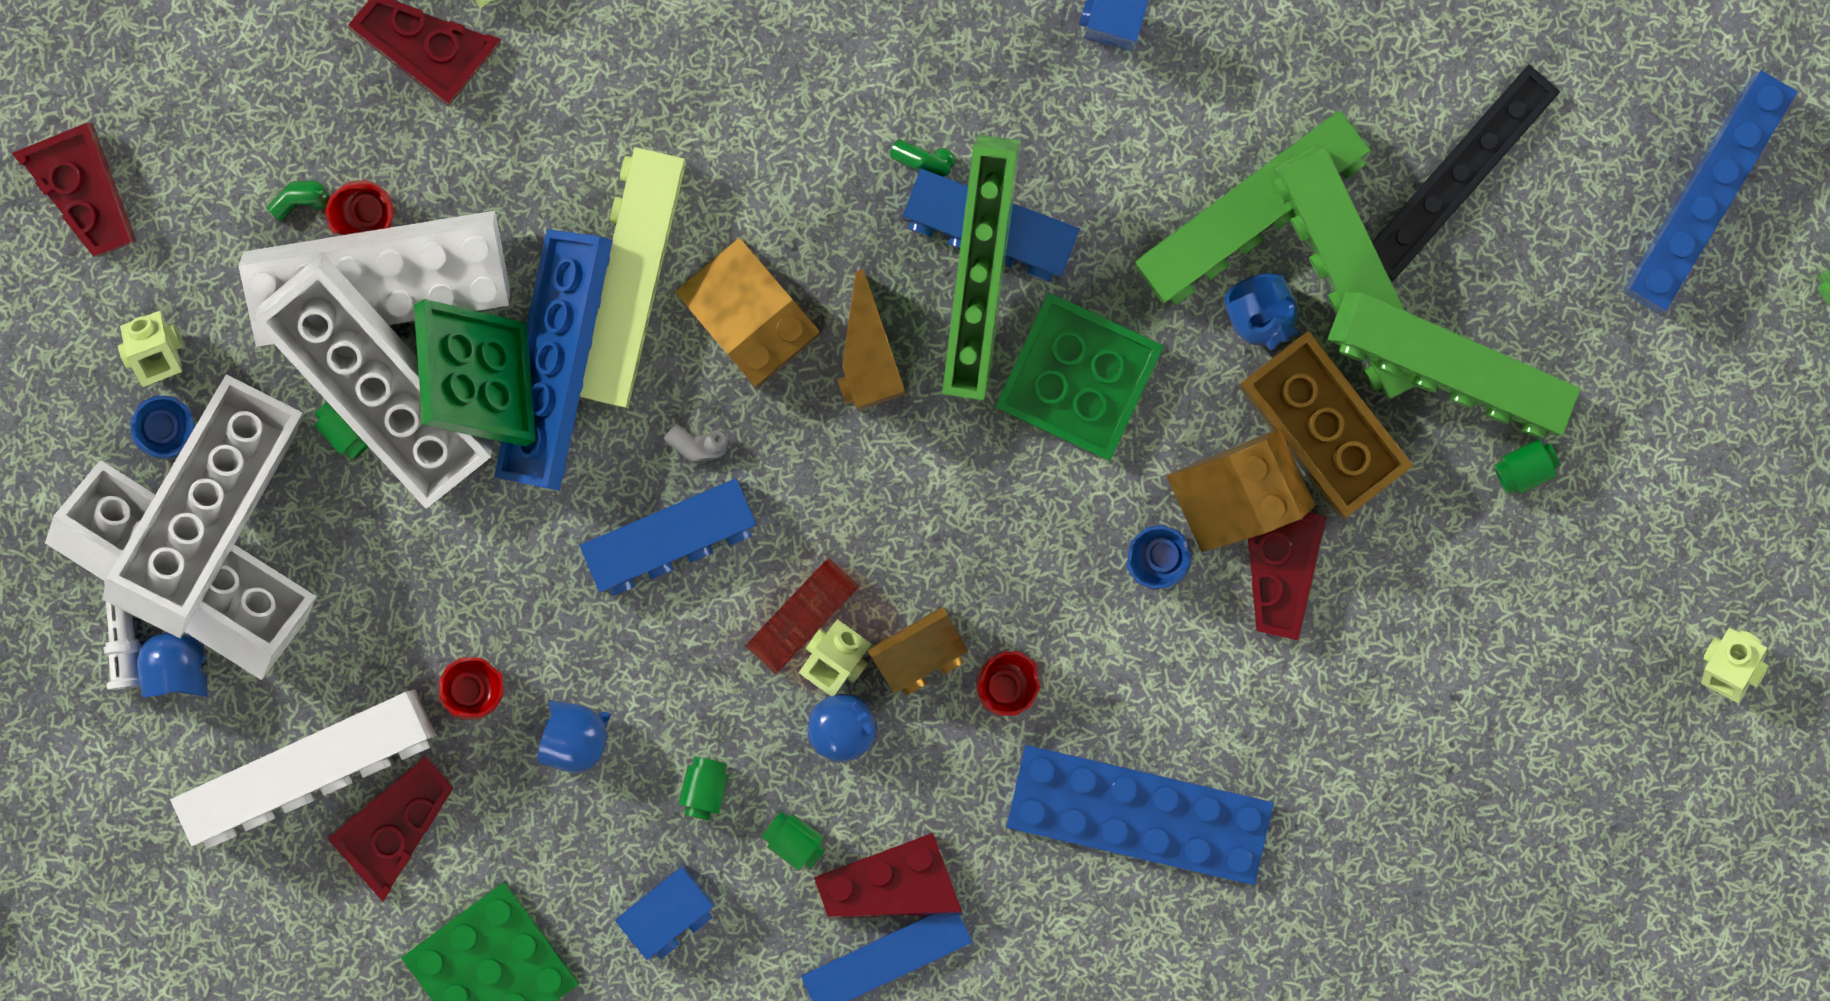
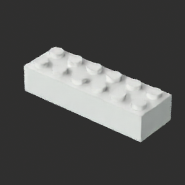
M495 211L244 251L239 263V271L256 347L274 344L254 323L258 306L322 253L388 325L415 321L414 304L423 299L474 311L509 306L510 285Z
M323 253L258 306L254 323L426 509L491 458L492 439L422 425L418 357Z
M226 374L108 575L102 600L181 638L294 440L303 412Z
M100 460L53 516L45 544L106 582L108 575L155 497V494ZM233 545L185 632L262 680L305 624L316 596L238 546Z
M415 689L397 695L170 799L191 847L203 842L205 848L209 849L236 837L234 828L243 825L246 832L275 819L273 810L282 807L285 814L313 802L314 799L311 793L321 789L323 796L352 784L350 775L360 771L362 778L391 766L389 757L399 753L401 760L429 749L430 746L427 740L437 735Z

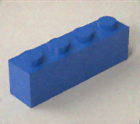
M920 168L903 214V220L910 222L908 230L929 238L932 237L933 232L950 237L948 245L960 249L968 186ZM1013 203L1005 266L1011 268L1014 261L1028 266L1027 274L1049 283L1053 276L1061 279L1080 228Z
M735 478L579 546L599 592L609 589L613 597L634 588L635 584L632 579L648 573L652 580L673 571L674 567L671 562L685 556L692 563L713 554L711 545L726 539L728 545L732 546L753 536L750 529L758 525L739 480Z

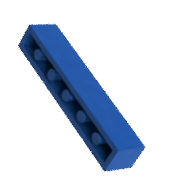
M1763 70L1750 77L1622 290V293L1657 314L1668 309L1798 91Z

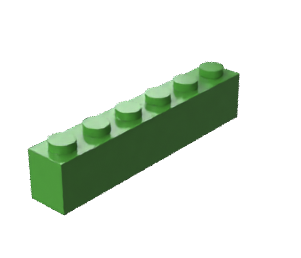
M1341 110L1337 111L1133 263V266L1162 305L1169 300L1178 305L1196 291L1192 283L1204 274L1209 280H1212L1230 266L1226 260L1227 257L1240 249L1243 255L1247 254L1264 241L1260 235L1262 231L1272 224L1279 230L1289 223L1290 219L1296 217L1290 203L1283 204L1273 187L1272 181L1277 179L1273 167L1318 144L1327 149L1338 173L1342 174L1345 179H1348L1367 165L1362 157L1371 150Z
M978 134L973 145L942 394L984 400L989 388L1021 140Z
M1318 144L1273 167L1277 179L1272 181L1273 187L1283 204L1289 202L1296 217L1290 219L1292 226L1301 242L1308 240L1314 252V255L1309 257L1310 263L1320 280L1326 277L1333 291L1327 297L1336 315L1345 292L1365 293L1405 311L1327 149ZM1365 357L1369 367L1364 369V374L1374 392L1381 390L1384 395L1391 399L1414 387L1412 384L1414 377L1402 372L1400 377L1381 372L1376 369L1377 361Z
M1345 292L1327 339L1340 345L1339 353L1358 361H1363L1364 357H1368L1378 362L1376 369L1396 377H1400L1401 372L1414 377L1412 384L1416 387L1436 393L1438 388L1451 393L1448 399L1451 402L1471 409L1474 404L1487 409L1486 417L1505 424H1509L1510 419L1523 424L1521 432L1545 440L1547 434L1563 436L1581 389L1361 292Z

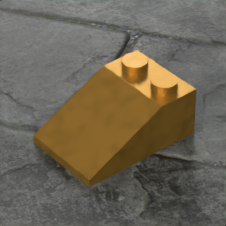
M740 238L675 291L756 389L821 335L811 320Z
M864 269L855 272L842 365L845 377L837 379L846 405L854 403L857 411L905 395V390Z
M1280 428L1166 476L1201 552L1258 536L1303 518L1315 506Z
M941 607L868 649V652L893 693L902 689L905 696L927 685L928 683L924 676L939 668L942 675L965 663L961 655L968 652L946 611Z

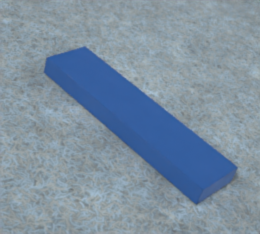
M930 914L801 975V978L812 1001H850L973 943L960 914Z

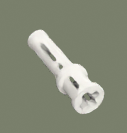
M106 602L109 642L105 643L103 649L104 654L109 657L111 680L106 683L107 690L139 688L137 657L142 644H140L139 640H135L133 615Z

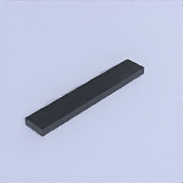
M1530 64L1523 69L1372 241L1391 283L1394 282L1560 93L1554 85Z

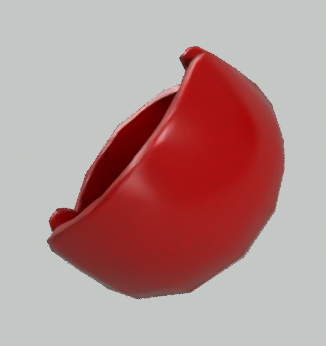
M369 180L346 182L330 196L325 214L329 229L333 234L348 235L391 228L395 211L390 196L384 188Z
M1001 651L987 658L979 668L976 677V690L983 707L998 716H1017L1029 709L1041 688L1036 670L1037 664L1034 660L1020 651Z
M459 658L446 666L438 681L439 700L451 715L460 720H481L492 714L503 698L504 683L502 673L483 658Z

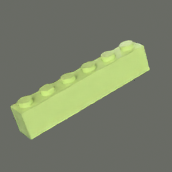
M634 147L632 157L626 155L624 157L620 180L626 181L623 198L615 197L612 206L610 221L615 222L616 227L580 398L629 409L685 171L686 161L684 158Z

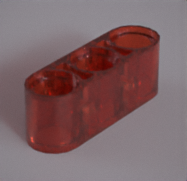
M828 557L751 638L745 647L776 675L860 585Z

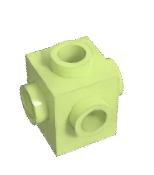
M160 311L138 317L120 326L123 343L118 345L120 357L127 369L132 367L142 387L182 372L178 349L183 348L181 336L175 324L167 325Z
M837 619L827 633L820 628L805 649L812 654L799 671V674L830 696H835L846 679L855 683L868 662L862 657L871 646V643Z
M1728 628L1722 640L1717 637L1712 640L1703 659L1708 661V664L1704 669L1701 684L1739 704L1750 684L1757 688L1768 670L1769 665L1764 663L1767 647L1763 646L1762 642L1755 635L1747 631L1737 632Z

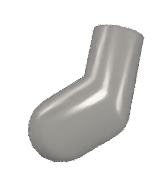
M677 423L664 437L667 443L693 463L717 460L725 454L728 445V439L721 431L714 430L709 434L693 437Z

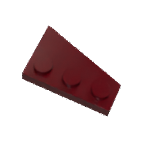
M368 0L348 24V29L448 107L501 43L500 38L489 34H480L465 28L462 24L451 20L447 22L425 14L423 10L395 0Z
M84 123L12 153L20 165H24L36 180L35 184L43 194L48 195L63 214L62 218L93 257H101L137 242L93 123Z
M1308 512L1299 520L1267 533L1248 538L1256 631L1299 641L1327 516Z
M425 754L328 835V840L382 902H384L402 869L405 868L418 843L453 790V785Z
M933 833L814 877L829 919L874 918L893 915L925 916V914L944 913L948 915L963 914Z

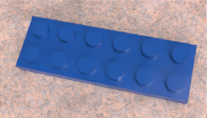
M546 229L527 319L536 441L526 447L501 442L495 478L560 491L566 469L570 440L574 431V421L580 393L583 389L588 355L592 346L596 317L601 304L606 270L610 262L612 239Z
M1025 744L1006 828L1255 885L1274 802Z

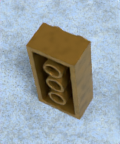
M1309 331L1305 332L1237 385L1271 430L1274 431L1280 428L1293 458L1340 519L1350 516L1413 467V464Z

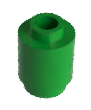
M325 402L315 412L314 415L319 420L315 423L314 428L341 456L346 454L353 461L369 448L328 402Z
M1537 439L1501 456L1502 461L1494 464V469L1506 494L1510 495L1517 492L1520 495L1556 478L1555 469L1561 465L1552 445L1549 443L1543 446L1541 441Z
M694 756L692 766H687L678 805L686 807V816L709 821L711 813L720 814L729 775L725 774L726 763Z
M782 810L761 836L762 839L769 843L768 849L798 871H800L803 865L811 870L826 850L820 845L824 839L821 834L793 813L788 816Z

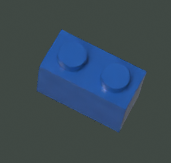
M1086 0L1079 22L1080 26L1087 27L1084 38L1133 52L1148 0Z
M683 864L617 917L615 922L646 960L654 954L661 960L680 944L675 937L688 927L695 933L713 918L709 910L714 907L715 903Z

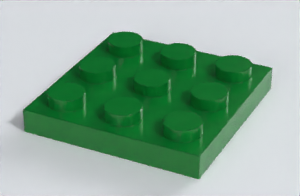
M1048 292L995 408L1107 461H1111L1164 345Z
M427 299L414 304L422 425L525 447L535 442L527 323Z
M505 881L401 957L432 1001H557L580 984Z

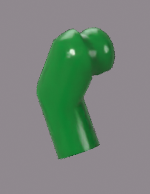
M901 139L896 140L890 150V157L893 160L912 169L920 171L921 168L942 177L951 173L950 168L956 161L954 154L946 148H938L932 154Z
M316 180L293 181L272 200L266 209L277 220L282 222L297 205H310L316 211L324 209L328 204L330 194L327 190H324V185Z

